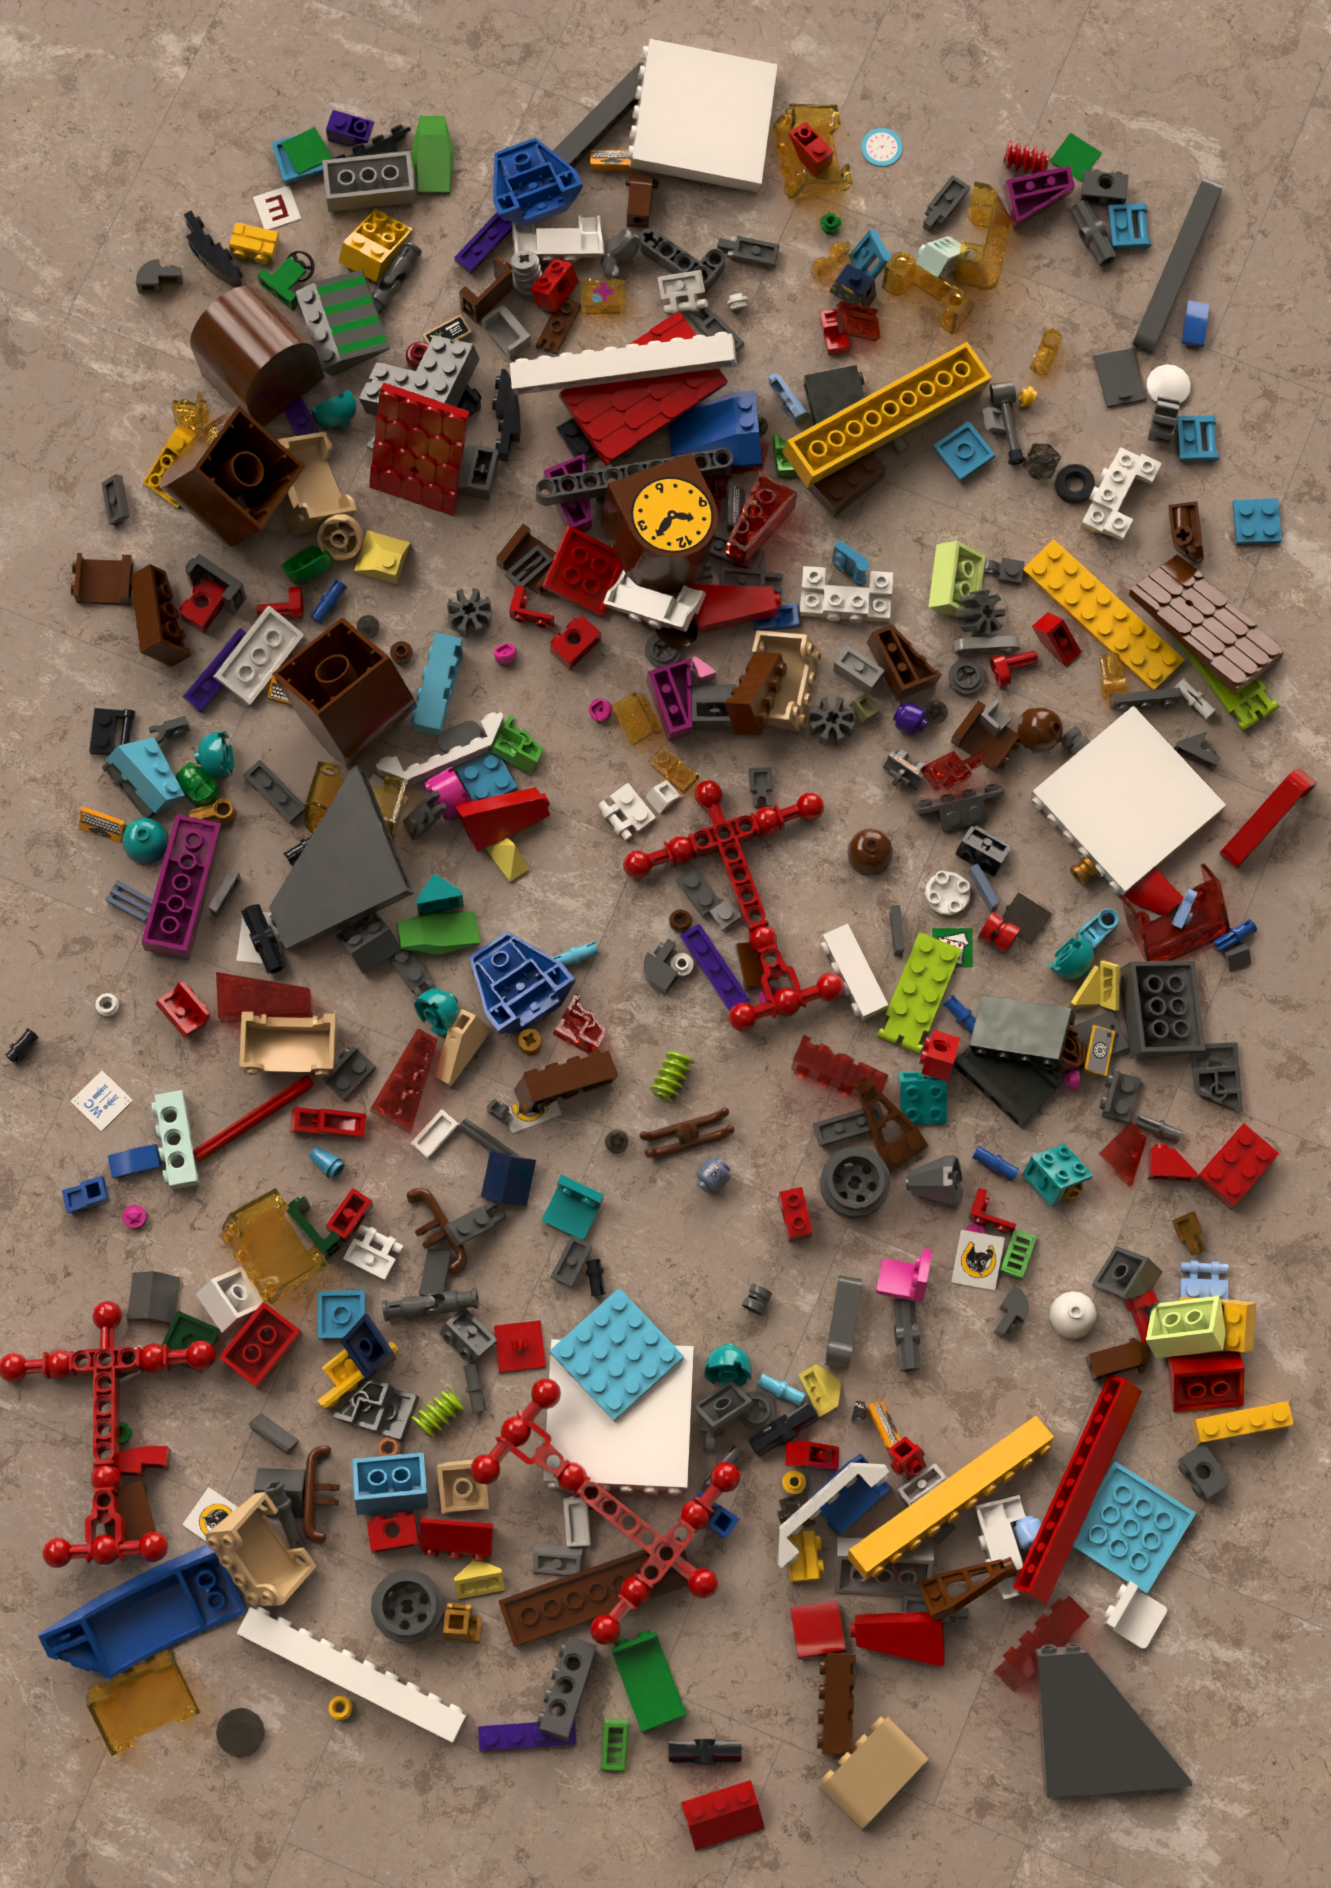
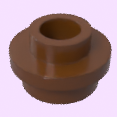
M398 641L392 645L390 656L396 663L403 664L412 658L413 650L409 643ZM399 649H404L405 653L400 655L397 653V651Z
M683 909L674 911L669 918L670 927L676 932L687 931L692 925L690 913ZM679 918H683L685 920V923L683 925L677 924L676 920Z

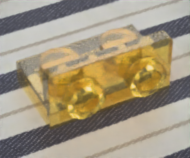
M198 392L196 403L188 399L173 400L172 411L176 427L202 430L204 423H208L209 410H207V400H204L203 392Z
M632 692L612 705L631 745L638 744L652 734L658 735L662 733L659 727V719L655 714H652L649 708L651 705L649 699L644 694Z

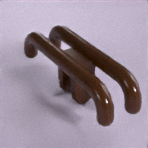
M723 1107L720 1111L654 1131H642L639 1136L643 1141H651L676 1134L678 1138V1143L657 1149H646L645 1156L649 1159L659 1158L731 1136L735 1131L732 1125L699 1136L697 1127L726 1118L729 1115V1109Z
M424 1188L410 1190L407 1193L408 1202H425L435 1218L415 1231L417 1237L423 1236L440 1226L442 1231L427 1239L422 1245L424 1249H427L447 1238L457 1255V1259L450 1264L449 1269L451 1274H459L467 1264L464 1246L460 1245L457 1247L444 1229L449 1221L430 1191Z
M325 1445L314 1448L308 1455L303 1511V1532L310 1541L320 1544L326 1541V1534L317 1532L313 1528L314 1505L338 1506L339 1500L335 1498L314 1497V1492H336L340 1490V1485L315 1483L316 1461L321 1457H328L331 1454V1448Z

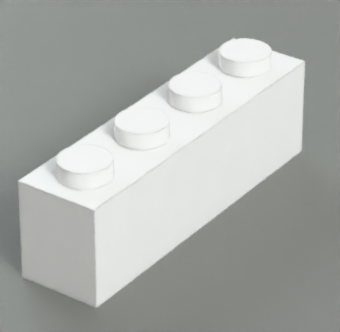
M843 925L824 934L820 946L825 956L829 955L833 962L830 964L833 973L839 975L844 982V995L850 997L852 1001L850 1006L856 1017L859 1016L861 1021H864L886 1011L888 1003L849 925Z

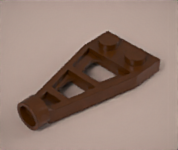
M869 1076L860 1079L853 1085L858 1093L876 1152L883 1159L890 1172L929 1146L917 1126L874 1086ZM880 1101L888 1110V1114L877 1121L871 1111V1105ZM894 1120L902 1127L903 1133L890 1143H887L882 1133V1126L888 1121Z
M1010 1556L1003 1560H994L940 1573L931 1579H926L917 1584L935 1622L957 1612L1004 1579L1018 1575V1572ZM989 1573V1578L977 1586L973 1585L971 1581L973 1576ZM964 1581L968 1584L967 1590L955 1598H951L947 1593L946 1587L951 1583Z

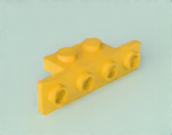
M390 1341L388 1345L396 1355L395 1352L398 1350V1347ZM346 1349L322 1367L335 1386L317 1400L324 1409L334 1406L340 1400L339 1397L346 1391H353L358 1386V1382L364 1378Z

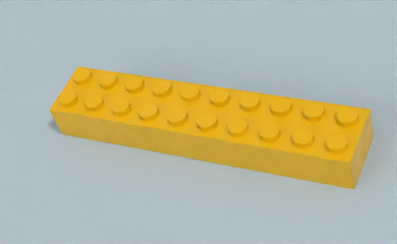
M965 342L789 439L782 452L807 488L986 388L992 377L969 343Z

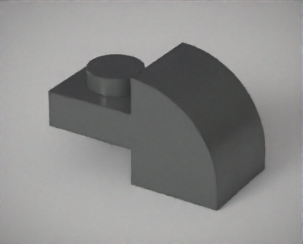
M159 259L146 262L139 269L136 276L138 293H161V285H183L181 267L174 265L161 267Z
M1015 1285L999 1307L1007 1314L994 1333L1001 1338L1005 1332L1010 1335L1017 1324L1013 1320L1016 1319L1023 1324L1027 1318L1029 1311L1027 1297Z

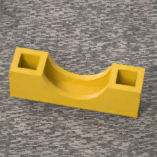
M1288 1401L1199 1418L1192 1422L1197 1446L1203 1443L1220 1442L1246 1434L1286 1429L1293 1425Z

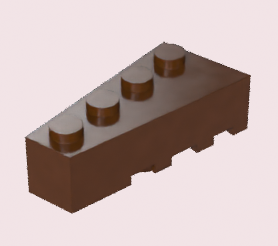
M149 564L131 575L140 653L173 667L190 657L191 652L189 648H185L183 640L186 636L184 630L179 629L177 618L180 616L178 610L171 603V599L174 597L166 571Z
M755 653L746 667V675H741L739 678V687L732 689L731 696L733 697L727 698L724 702L735 734L761 735L764 726H767L770 710L774 708L776 694L780 692L782 678L787 673V666L783 662L781 653Z
M595 1050L590 1052L587 1057L581 1059L579 1056L568 1059L567 1063L561 1065L558 1062L552 1063L541 1071H537V1069L526 1071L514 1088L523 1115L531 1112L530 1109L538 1105V1103L543 1108L558 1100V1097L566 1100L577 1095L580 1089L585 1093L613 1083L618 1077V1073L609 1050L604 1052Z
M826 1653L824 1660H820L819 1675H824V1684L819 1685V1699H823V1709H818V1724H822V1734H817V1749H821V1754L845 1755L847 1752L852 1754V1715L854 1710L852 1690H854L855 1685L853 1663H856V1654Z

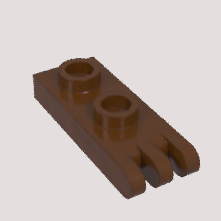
M567 298L556 313L552 312L535 347L540 349L543 343L546 342L543 351L549 352L551 346H554L552 353L558 354L581 308V303Z

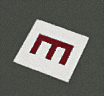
M290 186L253 197L264 229L268 230L301 219Z

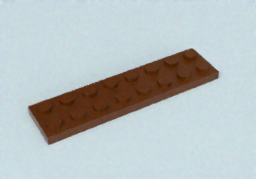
M668 1546L661 1548L659 1552L660 1558L662 1560L669 1559L672 1555L671 1548ZM640 1550L498 1600L513 1646L516 1647L587 1622L599 1615L609 1614L620 1600L616 1595L620 1594L623 1582L627 1578L635 1576V1573L639 1574L640 1566L650 1554L645 1550ZM683 1550L680 1556L688 1561L685 1550ZM652 1565L646 1567L644 1570L645 1577L653 1579L657 1574L656 1567ZM670 1566L662 1578L652 1584L654 1588L651 1589L649 1599L688 1586V1580Z

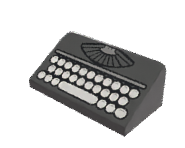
M730 482L728 484L727 531L730 533H743L745 491L735 483Z

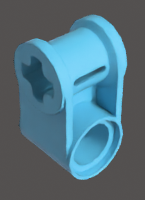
M1113 909L1102 910L1091 921L1080 928L1075 935H1082L1090 943L1093 950L1096 949L1117 927L1119 921L1117 912ZM1106 916L1110 917L1113 920V924L1107 926L1103 924L1101 919Z

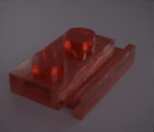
M840 301L836 304L837 308H839L837 316L840 334L875 342L880 339L879 318H876L878 309Z

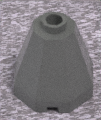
M955 1155L944 1156L911 1170L909 1176H906V1189L910 1190L911 1194L917 1197L948 1205H960L963 1187H959L960 1181H962L959 1158H956Z

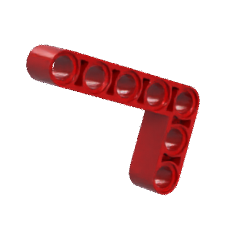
M1301 768L1293 770L1224 846L1219 854L1237 869L1297 801L1310 793L1317 785V782Z

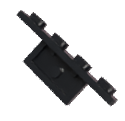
M397 125L390 129V134L386 136L380 134L371 139V144L367 146L361 144L352 149V154L348 156L342 154L334 159L398 152L393 140L411 131L409 126Z

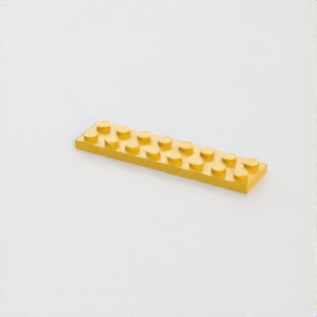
M1054 539L1024 567L1023 573L1149 690H1156L1184 662L1185 659Z

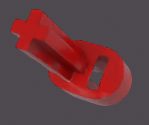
M301 586L289 587V602L257 604V617L259 618L266 607L270 606L281 616L290 615L291 618H303L304 604Z
M1033 650L1009 657H1004L1003 655L991 657L990 666L997 686L1003 687L1011 684L1009 670L1038 663L1037 653Z
M1155 1290L1124 1300L1127 1312L1131 1311L1143 1344L1147 1343L1146 1337L1149 1326L1145 1306L1159 1302Z

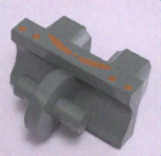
M899 749L895 753L892 751L883 766L888 771V774L894 778L891 784L896 787L901 782L905 786L909 785L917 790L924 779L927 765L921 761H917L914 765L907 762L909 755L903 749Z

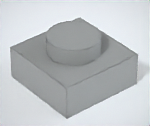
M990 406L983 409L986 430L999 434L1006 432L1002 410Z
M726 899L709 911V914L722 931L741 919V915L729 899Z

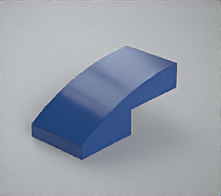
M1187 301L1181 344L1197 347L1204 346L1209 304Z
M798 604L782 605V607H779L780 615L753 621L754 631L801 627Z
M157 1144L108 1155L111 1175L115 1179L162 1167Z

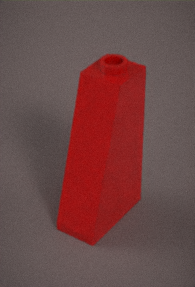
M689 585L691 589L702 590L706 593L698 614H695L697 626L701 634L780 615L779 607H782L780 594H776L773 587Z
M536 787L455 806L467 836L477 852L550 816L548 810L550 802L546 794H540Z
M930 1612L856 1614L855 1623L850 1625L851 1638L856 1639V1647L936 1666H945L943 1618L934 1622Z

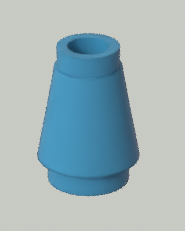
M319 1147L314 1148L309 1155V1158L326 1177L335 1179L344 1169L345 1165L342 1163L341 1158Z

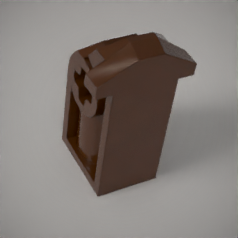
M636 172L626 179V186H630L627 227L649 228L653 188L658 189L659 182L648 172Z
M1198 501L1168 505L1174 548L1195 562L1202 561L1204 559ZM1186 536V541H1181V537Z
M1130 1338V1343L1090 1353L1086 1357L1092 1381L1138 1368L1139 1374L1144 1373L1150 1358L1148 1348L1137 1339Z

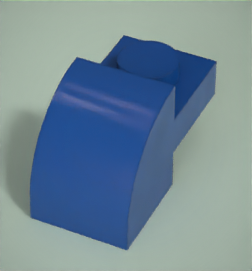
M103 1176L80 1182V1185L62 1190L66 1212L69 1214L91 1207L97 1208L110 1201Z
M697 1491L695 1494L699 1498L703 1495L700 1491ZM714 1503L711 1508L715 1512L711 1513V1519L706 1528L726 1539L739 1521V1518L721 1505Z

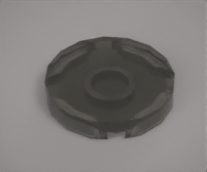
M232 1709L224 1714L218 1723L216 1730L217 1741L222 1750L231 1756H250L263 1743L265 1737L264 1723L259 1715L250 1709Z

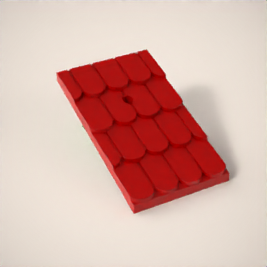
M678 311L630 344H639L641 346L648 345L651 341H661L663 343L670 342L673 338H683L686 340L692 339L696 334L681 312ZM720 369L568 388L559 392V398L607 467L726 386L728 380L721 373Z
M383 382L378 399L369 488L381 490V492L401 497V499L418 505L422 504L424 507L453 516L456 509L469 411Z

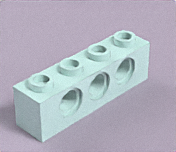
M947 236L929 242L926 245L923 244L916 254L919 257L916 264L936 277H940L960 269L970 249Z
M179 1090L154 1095L155 1102L152 1103L153 1115L158 1116L159 1125H155L157 1138L162 1139L163 1147L159 1148L161 1161L166 1163L167 1170H163L165 1184H169L172 1190L200 1185L196 1160L193 1155L194 1148L183 1091ZM169 1113L177 1114L176 1120L172 1123L165 1121V1117ZM178 1135L181 1137L177 1145L169 1144V1139L172 1136ZM177 1158L184 1159V1164L180 1168L172 1166L173 1161Z

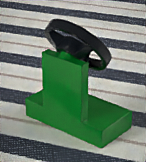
M294 251L273 275H270L263 269L258 274L259 285L293 311L298 305L297 295L290 291V289L296 282L307 281L313 276L315 271L314 260L305 251ZM297 253L304 254L309 259L311 266H307L303 260H299ZM306 270H311L305 279H300L306 273Z

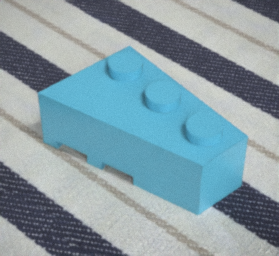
M154 737L119 745L106 759L110 765L114 764L121 771V777L125 781L129 780L137 789L135 791L136 794L154 813L173 809L185 796Z

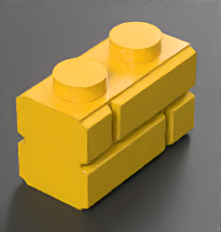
M235 223L229 243L230 253L238 259H246L248 257L260 264L274 263L280 243L279 232Z
M815 1530L801 1531L795 1536L790 1534L788 1537L799 1548L798 1559L789 1566L790 1583L819 1580L820 1574H824L823 1560H818L817 1550H821L820 1535L815 1536Z

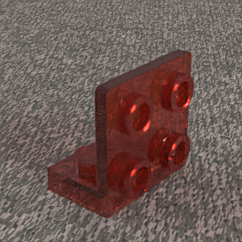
M983 750L967 759L961 760L956 752L952 751L924 765L920 771L935 791L944 787L948 790L958 780L964 782L971 777V771L983 764L982 759L986 756L987 752Z

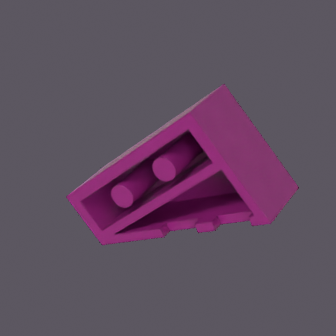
M585 454L544 470L543 479L586 472ZM564 486L562 488L565 491L573 490L571 486ZM590 499L555 504L565 527L572 526L583 533L592 529Z
M691 658L648 671L646 683L668 742L689 736L691 732Z

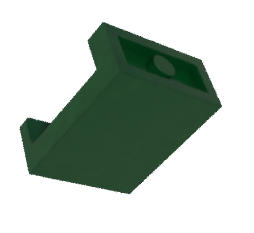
M305 1196L302 1198L296 1197L288 1204L289 1209L286 1212L290 1220L326 1261L344 1246L341 1237L336 1231L323 1239L302 1214L311 1207Z

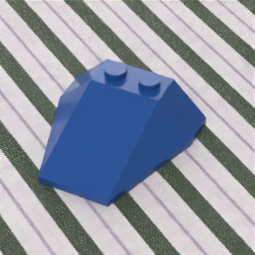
M536 137L495 152L493 203L502 219L528 226L556 216L569 209L583 188L576 170Z
M756 390L733 392L699 405L669 424L671 454L673 457L725 448L733 455L732 467L762 466ZM720 459L717 461L721 465H725L728 463L724 459Z
M508 931L469 956L486 1017L499 1033L522 1032L562 1006L576 982L561 962Z

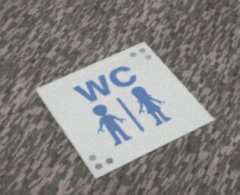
M101 1071L70 1102L102 1131L133 1100L106 1073Z

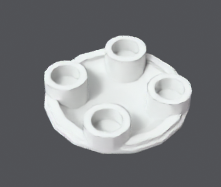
M1174 365L1157 367L1150 373L1147 379L1148 397L1155 402L1158 396L1179 400V405H1181L1190 393L1191 383L1188 375L1181 368Z
M948 871L937 872L936 875L931 877L925 890L926 900L930 907L939 914L954 915L964 910L969 903L971 894L970 883L957 873Z

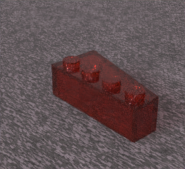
M760 470L757 481L753 485L747 502H745L742 513L737 519L727 541L726 556L742 567H745L795 509L797 492Z
M216 972L217 1006L220 1023L241 1022L242 1012H254V1016H260V1019L261 1015L287 1018L313 1017V1001L310 988Z
M417 1028L370 1109V1112L408 1134L411 1133L438 1042L437 1038Z
M803 1035L791 1070L795 1071L794 1074L803 1079H807V1077L815 1079L818 1085L825 1088L832 1086L838 1089V1093L848 1097L850 1095L858 1097V1093L853 1085L860 1079L869 1076L874 1086L881 1093L883 1092L888 1074L862 1062L856 1065L854 1064V1059L844 1053H837L835 1055L829 1049V1046L823 1043L814 1045L810 1043V1037Z
M1070 1596L1063 1601L1059 1598L1050 1607L1052 1612L1048 1616L1043 1614L1034 1623L1036 1626L1034 1631L1031 1633L1027 1630L1018 1639L1021 1644L1016 1649L1013 1646L1010 1647L1002 1656L1005 1660L994 1672L1013 1692L1037 1671L1035 1649H1041L1044 1645L1060 1647L1090 1617Z

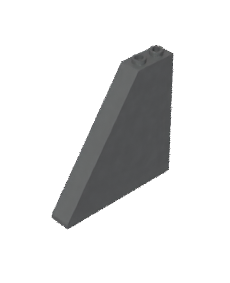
M358 766L352 768L269 906L271 911L270 920L277 927L280 934L278 935L279 943L287 950L294 952L414 894L364 769Z
M1079 1643L1066 1644V1647L1044 1645L1041 1649H1035L1043 1785L1047 1798L1192 1786L1188 1773L1084 1645L1080 1646Z

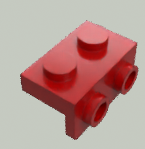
M182 980L177 983L175 989L157 999L155 1003L184 1038L205 1026L210 1017L207 1006L199 1001L191 987L187 986Z

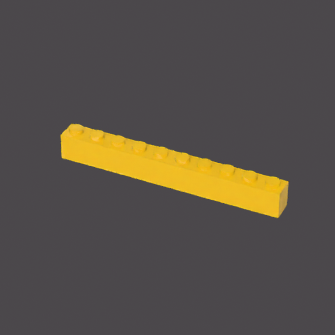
M1037 1416L1033 1417L849 1549L847 1558L865 1580L870 1576L873 1578L877 1577L883 1572V1567L888 1563H896L903 1557L902 1553L906 1550L917 1548L922 1543L924 1537L935 1535L941 1529L940 1526L945 1522L951 1523L957 1519L960 1511L965 1508L969 1510L974 1507L978 1502V1498L983 1495L989 1496L992 1494L999 1483L1010 1481L1015 1476V1472L1020 1468L1023 1470L1028 1468L1034 1462L1033 1459L1039 1454L1041 1456L1046 1455L1052 1449L1054 1436Z

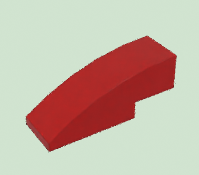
M295 1107L291 1110L289 1133L331 1137H364L366 1114L325 1108L318 1110Z
M146 1446L119 1452L117 1464L119 1465L120 1475L144 1477L145 1467L169 1469L171 1449L168 1446Z

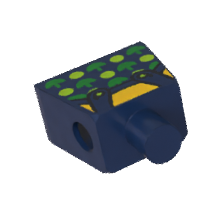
M850 264L845 266L829 291L863 313L866 312L877 295L874 279Z

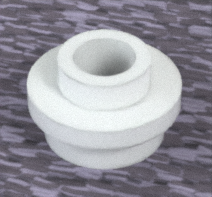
M738 293L729 296L730 300L726 301L730 310H737L747 306L746 301L748 297Z
M678 953L671 959L670 967L678 971V976H686L693 969V960L688 954ZM679 961H685L686 966L679 967L677 963Z
M102 994L96 1000V1010L102 1016H112L118 1011L119 1002L112 994ZM106 1002L112 1003L109 1009H104L103 1006Z

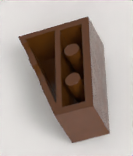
M870 452L812 484L807 489L835 518L884 478L886 467Z
M892 624L873 631L866 642L878 666L885 670L884 677L896 701L936 685L942 675L926 662L927 659L923 655L920 656L911 647L912 644Z

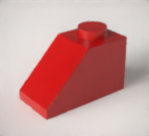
M1047 612L1032 625L1040 642L1062 665L1066 666L1081 653L1078 644L1062 618Z
M1156 1144L1155 1147H1151L1148 1151L1147 1179L1194 1182L1197 1179V1172L1175 1148H1169V1145Z
M811 1441L786 1442L785 1466L799 1469L838 1471V1446Z

